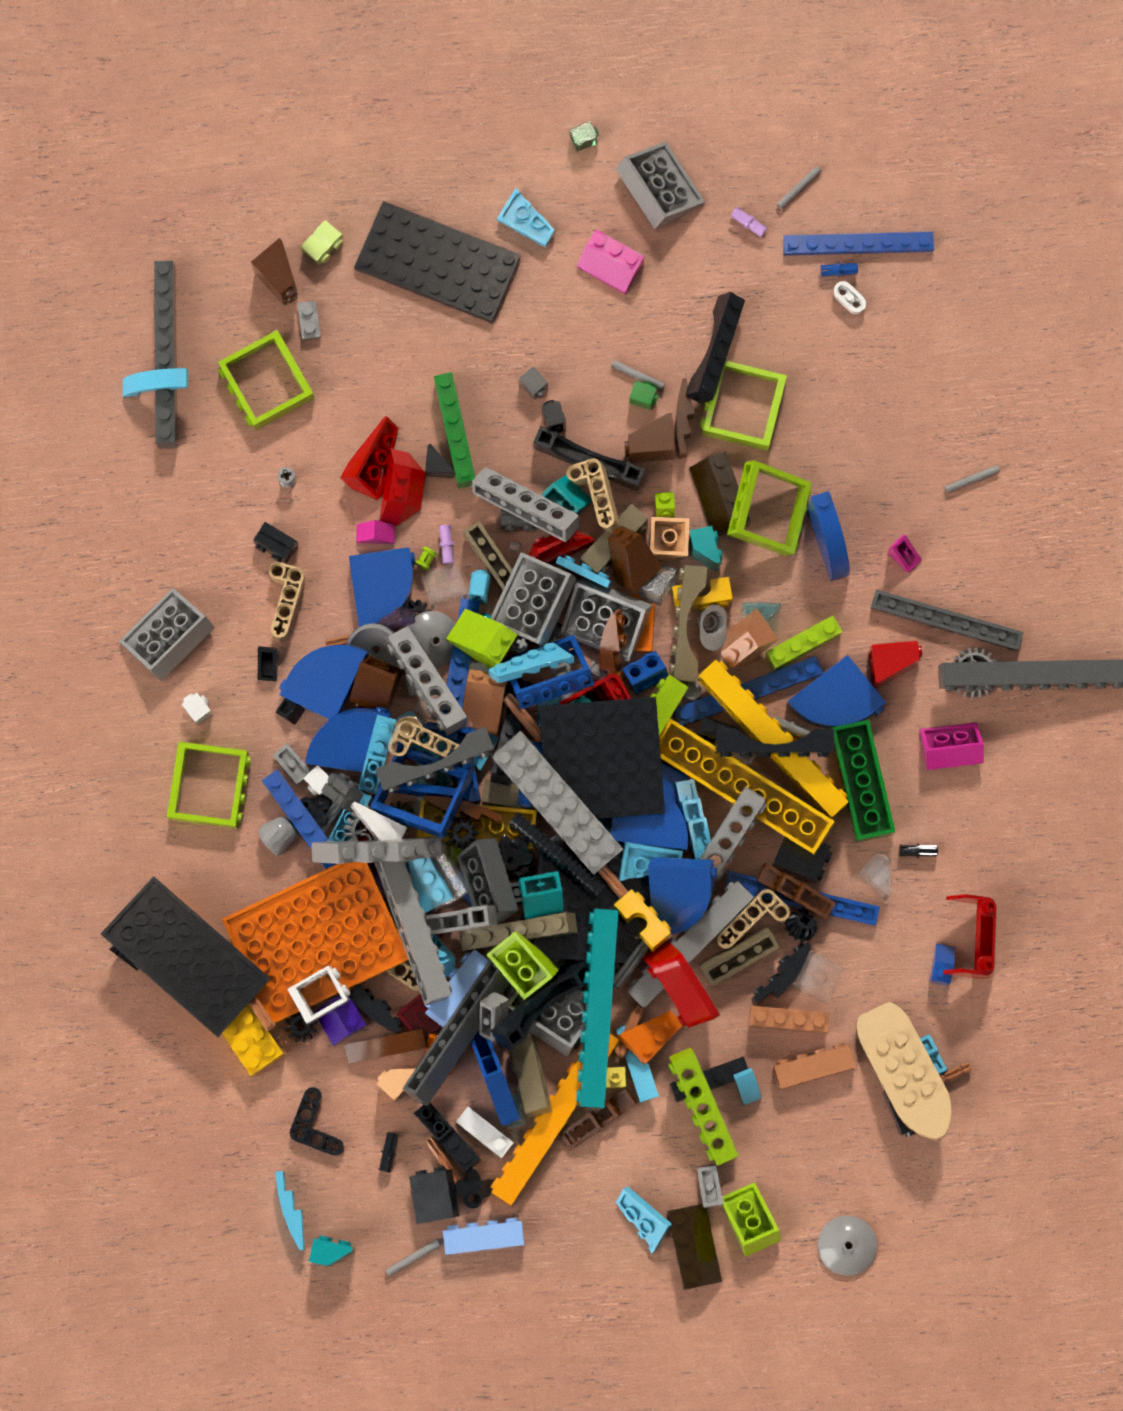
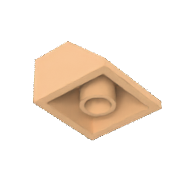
M651 517L650 550L657 560L688 557L689 519Z
M391 1069L388 1072L384 1071L377 1078L379 1081L377 1085L397 1102L405 1094L402 1088L415 1069Z

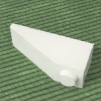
M353 802L350 806L376 841L402 839L407 827L357 802Z
M469 1107L466 1108L456 1121L500 1158H503L514 1144V1142Z

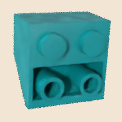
M567 475L552 483L541 494L546 499L558 503L577 515H580L593 502Z
M712 526L690 530L689 545L692 557L713 571H719L723 557L721 549L717 550V542H719L717 531H713Z
M558 871L524 877L518 880L525 919L564 912L562 887Z
M319 1235V1239L314 1238L308 1262L332 1266L353 1253L355 1247H351L352 1242L339 1240L338 1243L332 1242L333 1238Z

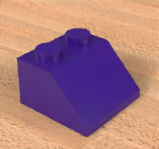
M339 995L333 998L314 1013L321 1011L342 997ZM348 996L350 1001L318 1019L333 1046L367 1027L350 996Z

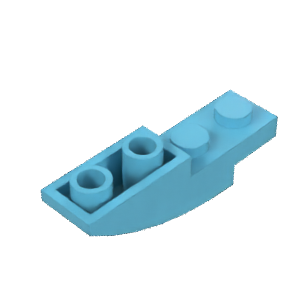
M377 715L359 782V790L377 793L380 780L375 769L383 766L385 763L388 743L392 737L396 722L395 719Z

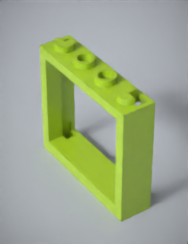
M278 330L218 362L220 368L217 370L221 378L227 379L229 384L226 386L230 394L236 395L238 400L235 402L239 410L244 409L247 415L244 418L249 427L253 425L255 431L315 399L310 386ZM275 342L303 393L256 418L227 367Z
M725 361L713 400L707 401L704 411L708 412L706 418L702 417L700 428L703 429L702 435L768 451L787 375ZM724 369L777 382L763 439L710 426Z
M755 460L746 462L727 535L783 556L794 555L798 548L799 534L803 528V517L807 512L806 505L811 495L812 482ZM758 472L798 487L785 544L744 530Z
M178 741L167 818L174 821L237 829L243 817V813H240L241 805L245 804L246 794H243L244 786L247 787L249 776L246 775V770L251 765V756H249L248 751ZM188 750L240 757L231 820L178 813Z

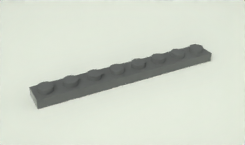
M877 589L870 608L1017 652L1024 633Z

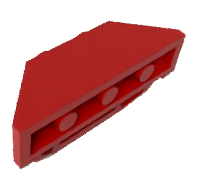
M395 449L389 450L379 521L395 526L421 510L426 474L408 452Z
M575 532L567 542L553 535L547 538L543 536L534 541L535 543L532 544L529 556L551 565L556 563L559 556L562 558L565 555L571 556L592 546L594 539L579 532Z

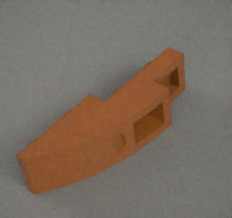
M618 609L611 614L603 631L599 651L600 670H607V675H618L623 682L624 674L620 668L622 656L619 651L627 644V636L624 634L623 628L625 617L622 615V610Z

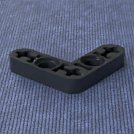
M310 1087L303 1095L290 1129V1137L298 1143L333 1156H338L344 1151L342 1140L311 1128L322 1100V1093L316 1087ZM316 1091L318 1099H314L311 1104L315 1105V1108L304 1105L305 1101L309 1104L310 1097L308 1093ZM303 1109L311 1111L310 1119L303 1120L300 1114ZM297 1120L308 1124L307 1128L305 1126L302 1127L304 1135L299 1136L298 1139L295 1138L296 1134L293 1133L294 1130H298L300 1124H296ZM316 1134L321 1135L323 1139L322 1143L318 1146L313 1145L311 1141L312 1137ZM326 1137L330 1138L329 1143L335 1144L336 1141L339 1142L340 1150H336L334 1153L329 1146H326V1150L322 1149L326 1143Z

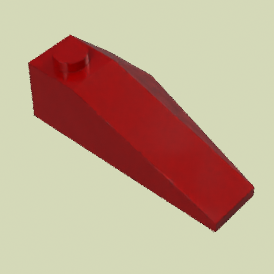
M384 416L354 454L340 477L352 490L375 500H379L384 490L389 450L394 449L398 433V427L387 416Z

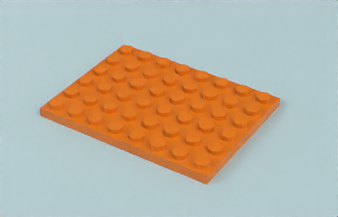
M351 862L336 864L222 918L233 946L271 978L256 996L274 1024L300 1012L288 989L327 966L336 967L341 976L339 980L342 986L346 985L349 989L409 961L398 928L368 863ZM329 974L300 990L309 1007L339 994Z

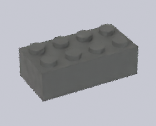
M496 838L476 840L457 855L472 907L495 906L498 925L518 911L517 902L512 892L511 883L509 882Z

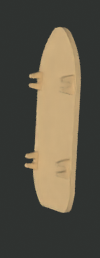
M891 1002L861 1014L857 1020V1033L860 1044L899 1118L912 1131L931 1140L943 1138L947 1134L951 1122L950 1097L909 1017L900 1007Z

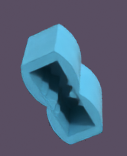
M476 570V572H472L468 592L469 600L480 601V604H487L491 583L490 575L487 574V571Z

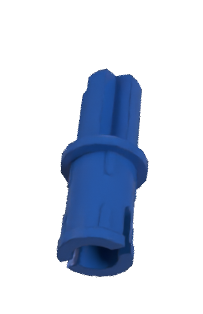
M837 262V264L821 265V277L836 275L840 277V275L858 273L857 263L839 264Z

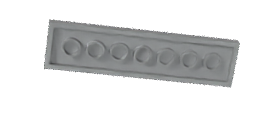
M521 731L491 756L593 875L623 850Z

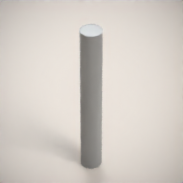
M814 167L777 203V206L783 209L821 172L820 168Z
M616 360L612 362L611 367L640 381L652 383L657 389L663 390L664 383Z
M995 465L944 486L945 491L950 493L998 473L999 468Z
M434 1240L385 1270L390 1277L440 1247L438 1241Z

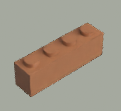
M751 1006L749 1027L827 1034L830 1013Z
M844 1043L833 1045V1049L829 1051L822 1048L815 1050V1055L807 1057L805 1053L795 1056L796 1060L788 1062V1059L777 1061V1065L773 1069L779 1090L855 1069L856 1065L850 1045L845 1046Z

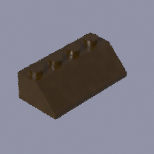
M724 451L709 456L689 467L709 526H712L713 531H717L718 537L728 533L739 489L727 453ZM749 515L747 516L745 528L750 526L751 520Z
M703 1204L667 1211L669 1222L672 1224L670 1228L683 1290L722 1282L707 1208H703Z

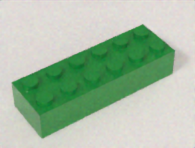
M865 720L832 727L831 729H834V753L843 791L848 796L846 798L849 801L847 808L855 842L859 843L894 835L896 831L870 721Z

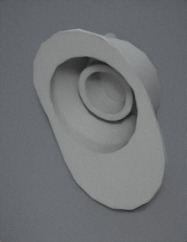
M718 605L707 607L700 613L697 619L700 641L710 651L720 649L726 638L727 614Z

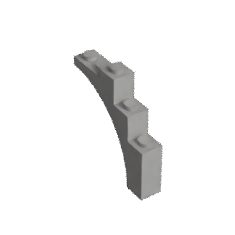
M437 836L400 840L322 841L312 843V861L319 863L403 862L442 856L441 838Z
M493 905L427 915L425 919L427 926L432 931V935L498 925L496 907Z

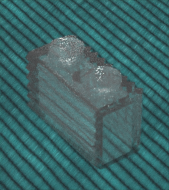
M662 563L660 564L663 568L638 589L642 600L644 599L659 606L662 605L672 586L677 581L678 570Z

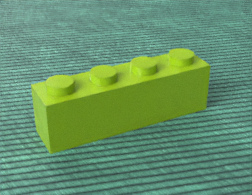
M831 616L766 651L765 657L773 671L779 670L839 638L842 630L834 616Z
M670 674L665 679H660L655 687L658 689L657 692L650 695V697H656L659 736L688 689L686 685Z

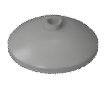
M426 611L413 617L407 626L433 666L438 668L451 660L453 645L445 639L455 623L447 615L437 611ZM434 637L438 639L436 644L433 643Z
M376 623L365 624L357 628L350 635L346 645L369 651L368 656L398 667L397 658L394 654L391 655L386 647L388 636L394 633L390 628ZM374 646H378L380 651H376Z
M840 1216L832 1219L823 1227L818 1238V1252L822 1262L831 1271L845 1276L856 1275L866 1270L872 1264L877 1253V1240L872 1228L862 1219L854 1216ZM846 1242L852 1243L851 1249L845 1247Z

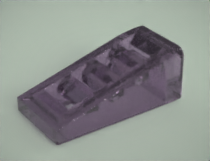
M398 607L377 621L376 624L384 625L391 630L414 624L416 622L414 610Z

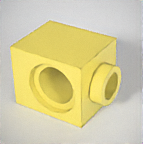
M625 1067L607 1068L606 1089L626 1088Z

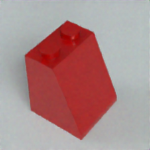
M918 641L871 645L868 655L873 687L877 689L916 667L920 657H922V646H918Z

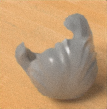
M284 817L275 818L263 824L258 830L262 842L275 856L283 855L298 834L292 822Z

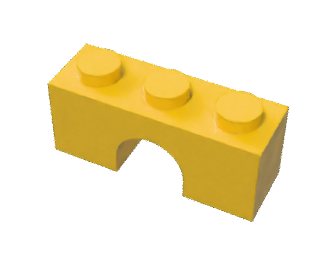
M729 577L710 580V592L706 596H697L689 613L693 609L704 611L711 605L729 606V603H732L733 600ZM681 585L672 586L675 609L680 604V599H677V589Z
M631 889L614 904V909L618 910V914L626 923L636 917L646 920L647 927L640 933V938L654 952L671 937V928L664 920L661 922L656 917L658 914L651 906L648 908L644 904L645 899L639 892L634 893Z

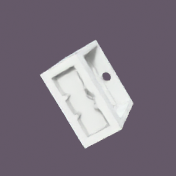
M327 966L288 989L306 1024L314 1022L350 1001L348 996L351 994L346 985L342 986L339 980L341 976L336 967ZM329 974L342 998L313 1014L300 990Z

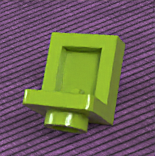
M674 492L655 493L656 517L675 518Z

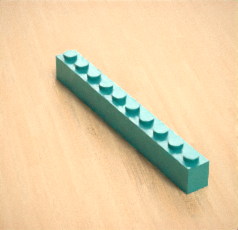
M593 909V912L589 913V924H592L591 932H588L587 944H590V952H586V963L589 964V969L585 971L584 983H587V991L583 993V1003H586V1010L582 1011L581 1018L582 1023L585 1024L584 1031L580 1033V1042H583V1050L579 1051V1062H582V1066L577 1074L580 1090L576 1091V1102H579L581 1107L604 1108L618 910Z

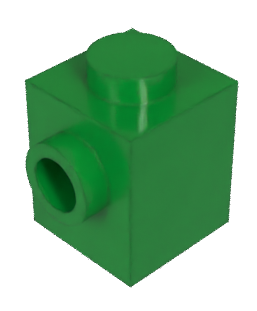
M635 381L629 397V403L651 410L652 405H656L659 397L656 394L657 388L649 382L641 383Z

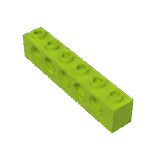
M689 1047L670 1056L671 1063L668 1064L673 1075L677 1074L679 1081H676L680 1092L684 1091L686 1098L683 1100L687 1109H692L694 1115L691 1118L695 1127L699 1126L701 1130L698 1135L702 1143H706L709 1148L706 1150L709 1160H714L718 1166L738 1157L739 1155L694 1051ZM685 1070H692L689 1076H683ZM693 1087H699L696 1093H690ZM701 1104H706L704 1110L698 1111V1107ZM709 1121L714 1122L712 1127L705 1128ZM715 1139H721L718 1145H713Z

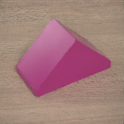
M377 520L357 524L356 543L395 544V525Z
M904 534L889 548L888 554L908 573L922 561Z

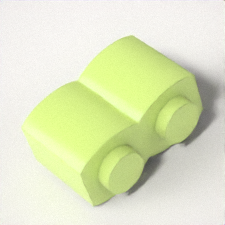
M325 220L303 243L301 250L317 265L328 261L331 251L337 250L342 245L343 235Z

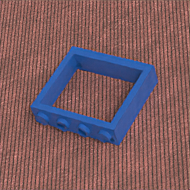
M574 635L551 643H555L571 655L577 656L582 667L581 669L520 689L516 679L509 680L521 709L594 685L590 668ZM539 646V647H536V648H533V649H530V650H536V649H538V648H541L542 646ZM530 650L504 658L502 662L505 663L514 657L522 656Z
M427 722V724H422L423 728L438 734L439 728L436 723ZM470 727L459 729L457 739L464 740L468 733L476 729H470ZM477 757L473 758L474 762L467 764L466 767L469 769L472 778ZM472 778L462 799L467 802L469 799ZM417 783L412 786H407V784L399 786L400 790L393 793L422 797L428 795L453 798L457 789Z
M398 745L396 753L402 750L401 745ZM409 746L403 756L394 755L391 762L403 764L404 759H408L422 765H428L444 758H434L428 752L423 751L420 753L415 748ZM458 764V766L454 765L455 769L445 772L460 778L461 781L441 825L384 804L389 791H383L381 785L371 804V809L391 820L445 839L472 775L469 769L461 764Z

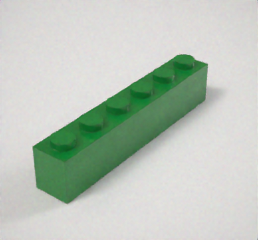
M449 372L435 375L434 381L458 489L472 486V480L475 478L453 374Z

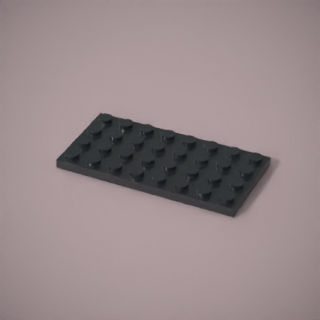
M383 201L354 269L493 323L521 255Z
M154 876L101 933L104 939L217 1038L220 1037L271 980L269 976Z

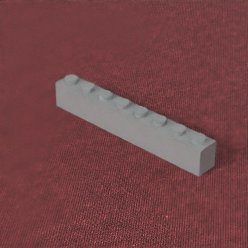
M406 861L374 862L425 1006L448 999L452 992L451 984L449 981H446L444 975L445 968L439 961V951L437 946L433 944L431 938L432 931L425 922V911L419 905V894L413 888V878L411 873L407 871Z
M731 881L723 889L726 893L721 898L717 895L710 902L712 907L705 911L697 923L683 931L685 934L680 939L676 937L671 942L682 953L688 964L754 898L738 881L735 884ZM649 966L641 972L643 976L639 980L635 978L628 985L630 988L628 993L643 1008L664 989L661 982L657 978L653 979L647 970L650 968Z

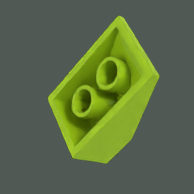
M465 609L445 640L491 669L495 665L500 664L518 634L499 622Z
M517 931L513 932L486 954L524 1000L559 971L542 951Z
M755 1182L722 1196L724 1203L722 1207L745 1257L781 1241L779 1228Z

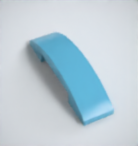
M187 368L151 370L123 378L124 398L140 396V393L161 389L177 390L188 388Z

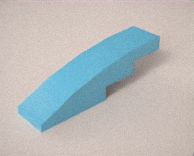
M691 778L674 782L680 811L686 822L688 840L694 859H699L711 839L707 819L703 814L701 800L697 795L695 780Z
M626 1026L616 1028L617 1035L623 1033ZM628 1049L625 1059L640 1103L659 1097L648 1062L643 1064Z
M275 1172L278 1196L287 1226L299 1250H305L303 1210H295L294 1191H286L285 1172Z

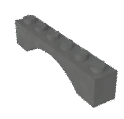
M483 727L468 733L455 751L438 762L422 766H409L391 762L375 770L383 791H389L390 794L400 790L399 786L407 784V786H412L419 783L418 779L425 777L426 780L437 776L436 772L444 770V773L455 769L454 765L459 763L467 765L474 762L473 758L480 756L481 759L492 755L491 751L495 749L487 728Z

